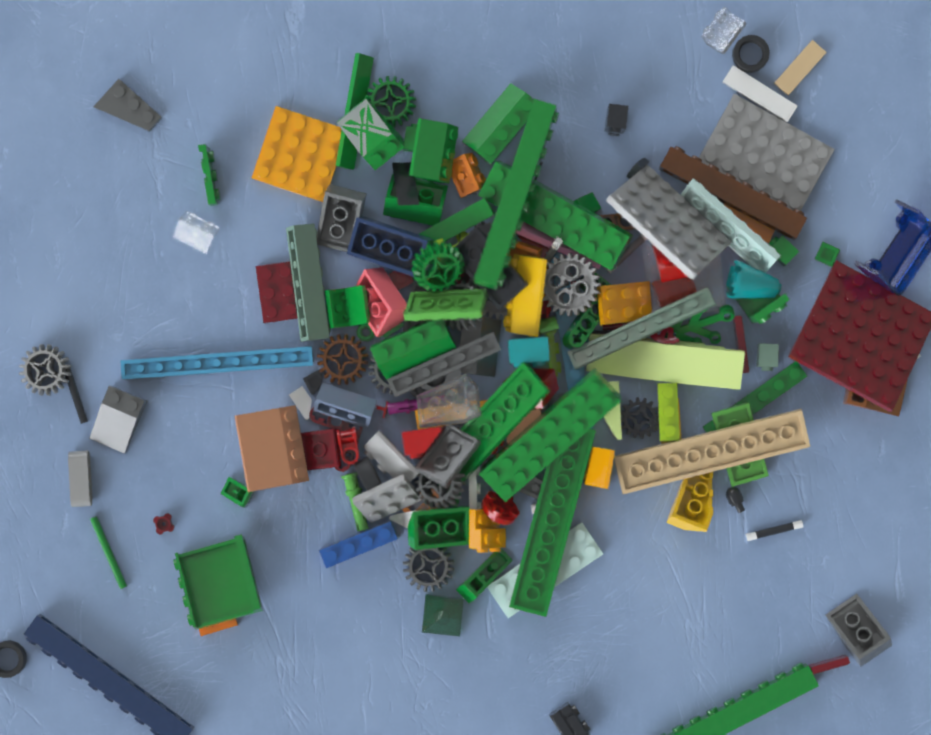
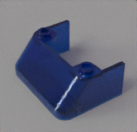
M896 199L894 203L902 211L896 217V227L899 231L880 260L873 258L867 261L865 265L858 261H855L854 264L867 277L899 296L905 292L931 252V222L920 210Z

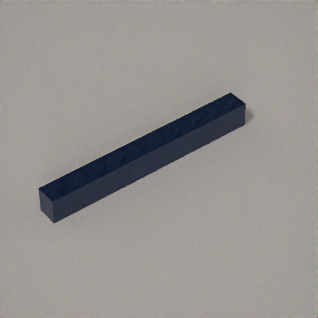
M42 614L37 615L24 632L29 643L39 645L43 648L41 651L49 657L54 656L58 659L57 663L64 668L69 667L77 678L81 680L84 678L89 682V687L95 691L100 690L103 692V696L108 701L118 703L120 705L119 708L123 712L133 714L135 716L134 719L141 725L146 724L149 726L153 734L189 735L195 728Z

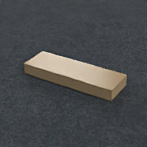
M812 40L774 84L788 96L827 52Z

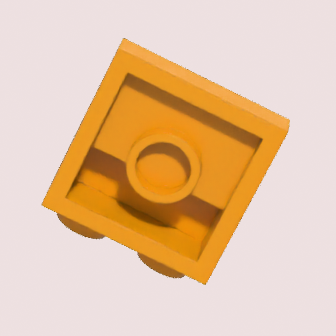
M470 509L469 548L477 549L479 553H488V549L489 552H501V548H506V528H500V524L491 520L484 513L483 509Z

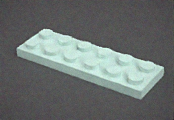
M694 178L681 193L687 202L695 207L699 213L731 241L729 247L750 266L766 273L781 256L760 235L753 232L744 221L735 216L729 208H726L716 196L709 193Z
M582 522L569 530L555 587L603 555ZM520 564L487 587L507 618L520 611L509 607Z

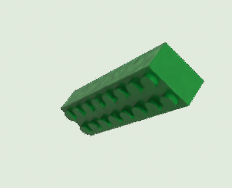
M496 161L478 196L487 198L488 202L498 207L512 166L503 161ZM534 179L533 183L536 184L533 195L528 197L527 201L530 202L527 213H523L521 220L554 239L561 238L562 243L603 267L611 271L614 270L630 243L633 234Z
M594 368L480 468L479 475L506 502L621 402V395Z

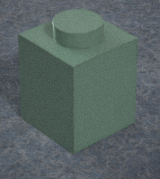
M757 344L756 367H761V371H773V367H778L779 344Z

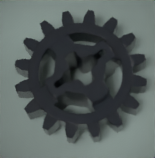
M636 397L634 403L630 399L628 400L629 406L623 405L625 411H620V413L623 415L621 422H624V425H622L621 429L627 428V435L632 432L633 438H636L637 434H639L640 438L643 439L645 433L650 437L651 430L657 431L654 426L655 424L659 425V422L656 421L659 415L655 413L658 407L652 408L653 401L647 404L646 398H643L642 402H640L639 397ZM639 405L637 411L629 412L632 407ZM647 408L651 411L652 418L648 417L646 413ZM642 413V417L648 419V421L644 420L637 423V419L631 417V415L635 416ZM627 418L632 420L634 424L633 429L629 426ZM650 424L647 429L640 431L643 425Z

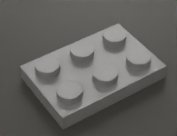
M403 474L352 498L353 504L370 523L396 513L422 499L418 497L420 493L415 490V487Z

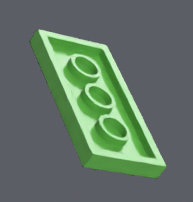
M467 289L445 290L442 292H411L404 311L405 321L481 318L487 299V290Z
M748 402L711 413L715 430L754 421ZM764 459L726 468L732 487L769 476Z

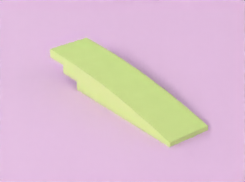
M591 333L589 336V342L600 336H603L604 334ZM644 338L586 365V371L591 372L596 368L602 374L689 385L741 389L745 351L679 341L675 344H662L651 338Z

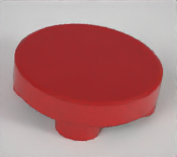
M489 491L481 503L484 513L491 520L502 525L514 523L520 514L516 504L513 502V496L505 502L496 492Z

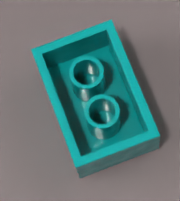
M548 337L508 340L509 365L513 364V368H518L523 362L532 363L533 367L545 366V362L549 361Z

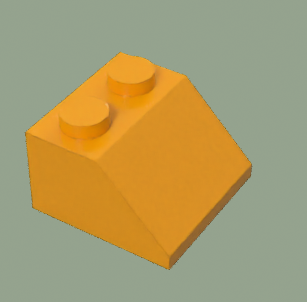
M592 446L583 484L608 489L614 450Z

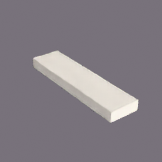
M735 66L731 67L722 82L786 123L797 108L796 104Z

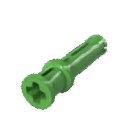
M354 472L342 475L341 478L345 482V494L349 496L356 530L362 531L369 529L366 517L353 504L352 498L362 493V488L359 487L357 479L358 473Z

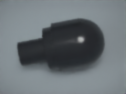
M736 487L728 488L726 498L732 507L735 506L738 513L745 511L742 504L744 500L740 490Z

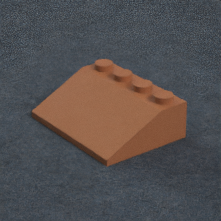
M296 405L234 416L248 492L309 481Z

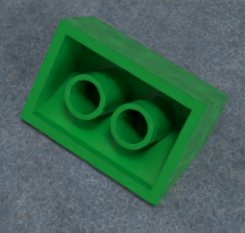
M418 118L409 175L429 182L450 184L459 127L449 123Z
M392 174L385 198L383 215L430 226L439 223L443 213L448 186L415 179L419 205H398L394 174Z
M470 507L413 511L408 524V545L414 550L469 545Z

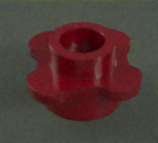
M166 513L164 516L154 517L153 522L155 523L157 534L161 535L163 532H172L175 527L171 522V514Z

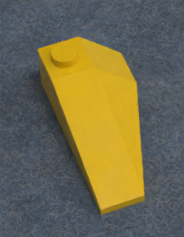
M713 472L682 480L666 523L683 530L707 532L713 516Z

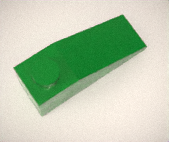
M502 548L501 552H493L456 591L468 603L472 602L513 560Z

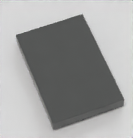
M448 424L417 464L415 470L447 488L481 443L478 439Z

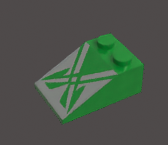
M367 98L337 121V124L361 156L374 170H377L405 147L403 137Z

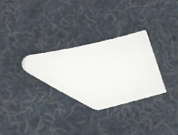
M303 386L289 394L305 420H308L312 399Z
M413 511L389 516V519L408 528Z

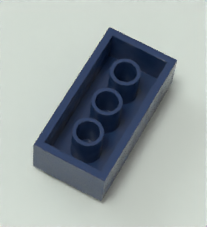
M362 216L356 218L346 254L414 277L412 260H416V254H421V248H427V243L433 246L434 239Z

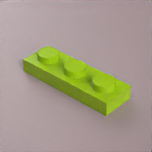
M658 383L659 441H679L677 383Z

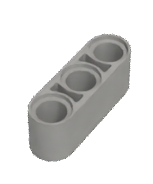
M70 451L68 453L71 506H92L89 451Z

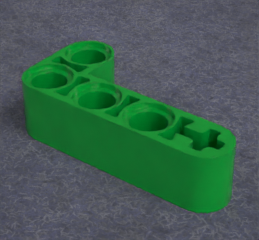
M601 276L596 280V283H600L601 286L611 285ZM584 283L580 284V288L585 292L586 285ZM594 294L597 301H590L592 305L597 307V313L593 312L592 307L585 306L587 312L580 311V315H577L563 335L562 342L566 348L581 347L599 323L597 294ZM582 320H585L587 324L586 329L582 327Z

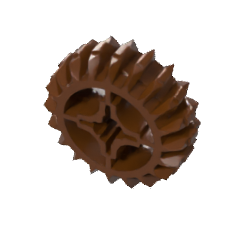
M337 334L338 340L336 341L333 336H330L332 343L329 344L325 340L323 343L327 348H319V350L324 352L323 355L317 354L318 358H323V361L317 362V365H324L319 371L321 373L327 371L324 378L327 379L331 375V383L337 378L338 385H341L342 379H344L345 385H349V378L355 383L356 379L354 376L357 375L359 378H362L359 371L366 372L362 364L368 365L369 362L363 361V358L369 355L367 353L362 354L366 347L359 348L358 346L362 341L359 340L355 344V336L348 340V334L344 335V339H341V335ZM342 344L339 354H328L335 345ZM348 344L356 349L359 359L351 358L348 355ZM344 352V354H346L345 357H348L349 360L353 361L344 362L343 365H340V361L338 362V360L333 359V357H342V354ZM327 360L335 361L338 364V375L331 371ZM348 364H358L352 373L344 375L345 367Z

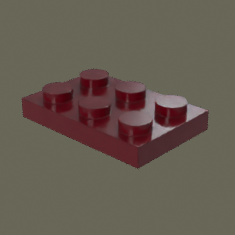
M290 262L255 266L263 323L298 319Z

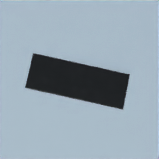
M411 162L392 163L398 205H419L415 177L409 175Z

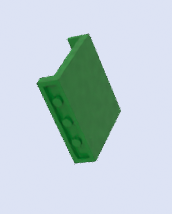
M242 534L234 536L235 539L183 554L175 553L176 559H173L176 571L179 570L180 573L178 583L180 589H184L185 596H182L184 606L189 609L190 614L187 615L188 623L196 630L263 611L248 549Z

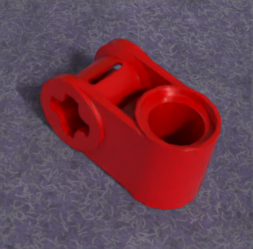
M356 427L344 431L336 430L343 461L347 464L358 462L360 453ZM350 450L356 453V458L353 461L346 459V453Z

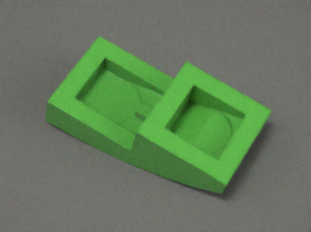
M554 315L540 319V334L559 329Z

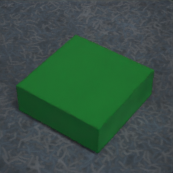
M822 242L814 259L833 267L840 249Z

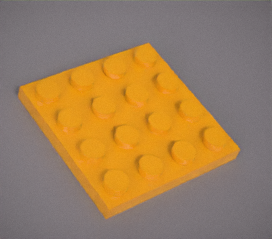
M275 106L252 179L323 202L325 191L331 184L337 167L335 165L342 129L338 126Z

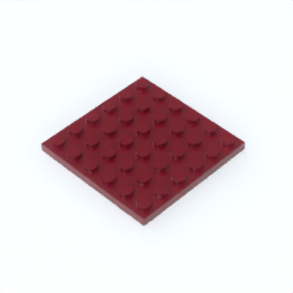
M836 260L788 357L879 407L892 412L931 330V311Z

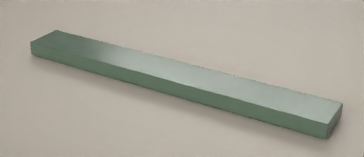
M706 287L567 353L574 369L577 370L715 306L716 303L709 288Z

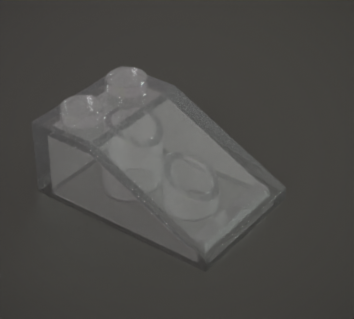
M466 373L417 395L419 426L421 428L465 423L481 416L478 385Z

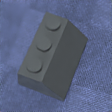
M481 317V322H475L476 327L469 325V330L463 327L460 347L494 332L499 343L502 320ZM498 352L461 368V373L495 377Z

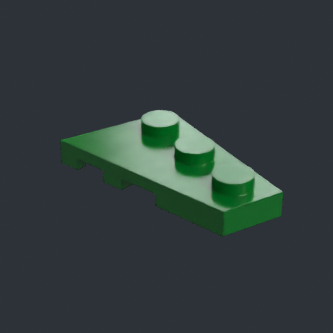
M206 144L198 145L199 152L203 153L201 166L203 173L206 174L204 183L208 205L215 206L218 205L217 200H220L219 189L215 188V181H218L217 172L212 167V162H215L214 152L210 151Z

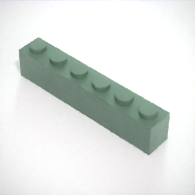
M315 224L287 227L286 233L301 342L330 338V327L327 322V305L324 299L325 288L322 284L323 270L319 261L320 250L317 246L318 233L315 229Z

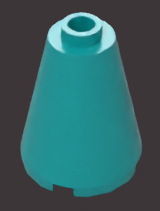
M738 260L734 261L735 266L731 265L726 281V286L729 287V292H726L728 298H775L776 295L780 294L782 284L779 283V279Z

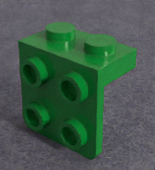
M364 285L325 290L330 329L370 322V311L367 302L368 295Z

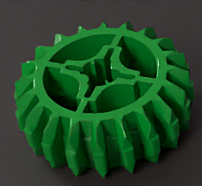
M386 76L387 82L384 83L382 78H379L380 85L373 82L372 85L375 90L368 88V92L372 95H365V98L371 100L370 103L375 108L380 106L389 110L390 117L382 116L388 122H391L393 128L396 126V121L402 126L401 119L404 118L408 122L409 118L406 114L411 116L414 114L410 110V108H416V105L411 103L416 101V97H410V95L414 94V90L407 91L410 84L407 83L403 86V78L400 79L399 83H397V76L393 77V81H390L389 76ZM392 87L400 89L406 97L395 96L392 92ZM386 88L385 97L375 101L377 94ZM389 93L391 98L396 100V102H393L392 111L389 104H385L389 100ZM406 103L404 110L395 116L396 107Z
M435 241L433 246L427 243V248H421V254H416V260H412L414 265L412 271L415 280H417L421 287L423 286L426 290L431 289L433 292L437 288L441 292L444 287L449 289L450 284L456 285L455 280H461L460 274L464 273L462 267L465 265L462 254L459 253L458 248L453 247L450 243L446 245L443 241L440 245Z

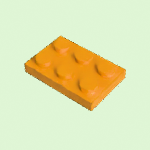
M650 281L597 287V290L600 291V294H597L600 325L632 322L652 313Z

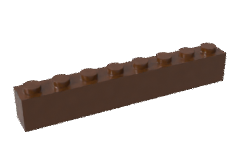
M670 147L659 167V170L687 185L694 178L709 193L716 196L721 203L734 208L794 241L807 220L802 211L798 209L791 210L785 202L770 199V195L766 192L753 190L752 185L736 181L735 176L719 172V168L712 164L707 166L702 163V159L695 155L688 156L685 154V150L680 147Z

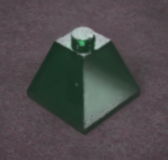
M426 594L422 633L460 636L464 598Z

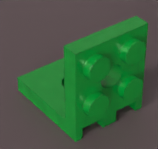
M785 293L776 295L775 298H738L735 300L752 324L756 322L761 324L772 317L770 313L773 311L777 313L787 307L786 302L790 299Z

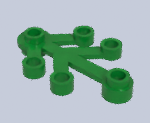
M723 305L717 314L700 319L703 313L700 312L692 316L688 324L681 326L683 322L681 321L670 327L676 333L674 337L680 341L703 343L699 337L693 338L684 334L691 331L709 338L713 344H718L721 341L720 333L703 327L722 320L724 322L733 320L735 317L734 309L730 305Z

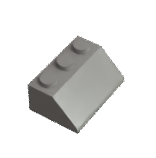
M378 431L363 446L366 449L364 454L370 460L374 458L379 463L377 467L384 474L388 472L392 476L391 479L403 474L410 482L419 474L415 470V466L381 431Z

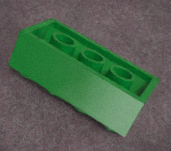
M510 83L462 140V143L492 166L526 125L534 99Z
M444 319L425 321L373 344L370 350L379 369L387 380L450 352L457 347Z

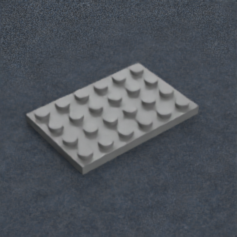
M734 94L699 158L707 166L712 164L719 168V172L735 176L736 181L752 185L753 190L766 192L770 195V199L785 202L791 210L798 209L801 211L835 149Z
M648 165L619 187L606 200L691 280L731 243L723 233Z

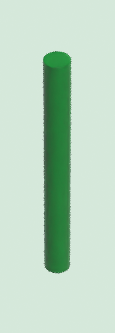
M97 516L91 518L90 521L120 589L127 587V584Z

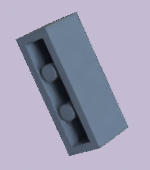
M322 382L313 411L368 429L377 400Z

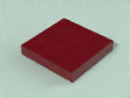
M337 428L301 433L307 471L341 466L336 433Z

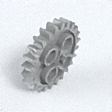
M568 253L567 259L564 254H560V260L554 257V264L547 262L549 269H546L543 292L546 296L543 298V301L549 300L547 307L554 306L553 312H557L560 309V315H564L566 311L568 316H572L573 312L575 315H580V310L587 312L585 306L593 307L590 301H597L594 294H600V291L596 290V287L601 286L600 283H596L600 276L594 275L598 269H591L593 262L586 264L587 258L583 257L580 260L579 254H576L573 258L572 253ZM573 266L577 269L574 277L570 275V269ZM582 275H584V278L582 280L571 284V288H565L558 294H556V291L558 289H561L569 285L568 281H576ZM556 276H559L561 280L559 286H555L554 284V278ZM582 283L586 285V291L583 294L579 291V286ZM565 293H568L570 296L568 303L563 301Z

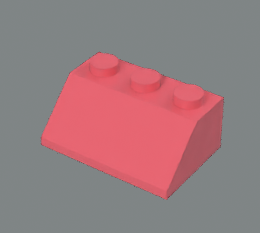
M384 268L364 269L356 286L364 285L366 287L368 309L370 311V322L368 325L376 337H381L403 322L407 303Z

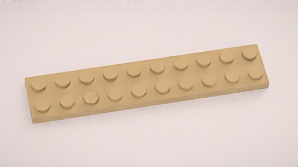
M797 409L683 438L679 441H671L614 456V462L622 494H627L810 447L802 409Z

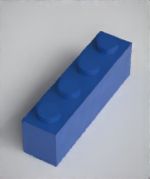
M390 520L322 548L319 552L325 567L329 568L398 539V536Z

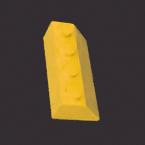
M514 254V258L511 259L510 263L529 285L506 305V308H508L507 316L504 317L503 325L505 330L510 333L538 337L547 260L537 256Z

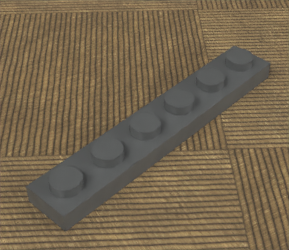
M494 332L387 380L394 396L398 397L501 351V347Z

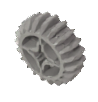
M43 344L39 345V350L35 346L32 347L33 353L27 351L26 355L28 358H21L25 362V365H19L20 368H24V371L19 372V375H25L21 382H28L25 388L30 389L32 387L31 392L36 393L38 391L40 396H43L44 392L47 396H50L51 390L54 394H57V387L64 389L62 382H69L65 378V375L71 376L70 372H66V369H70L71 365H65L69 358L65 357L62 359L65 352L61 351L58 353L59 348L54 347L52 349V345L47 344L46 349ZM49 354L48 359H45L43 363L35 362V359L39 356ZM54 359H56L59 365V374L54 370ZM40 367H46L50 373H44ZM31 368H34L37 372L36 381L32 377ZM48 377L56 379L50 385H41Z

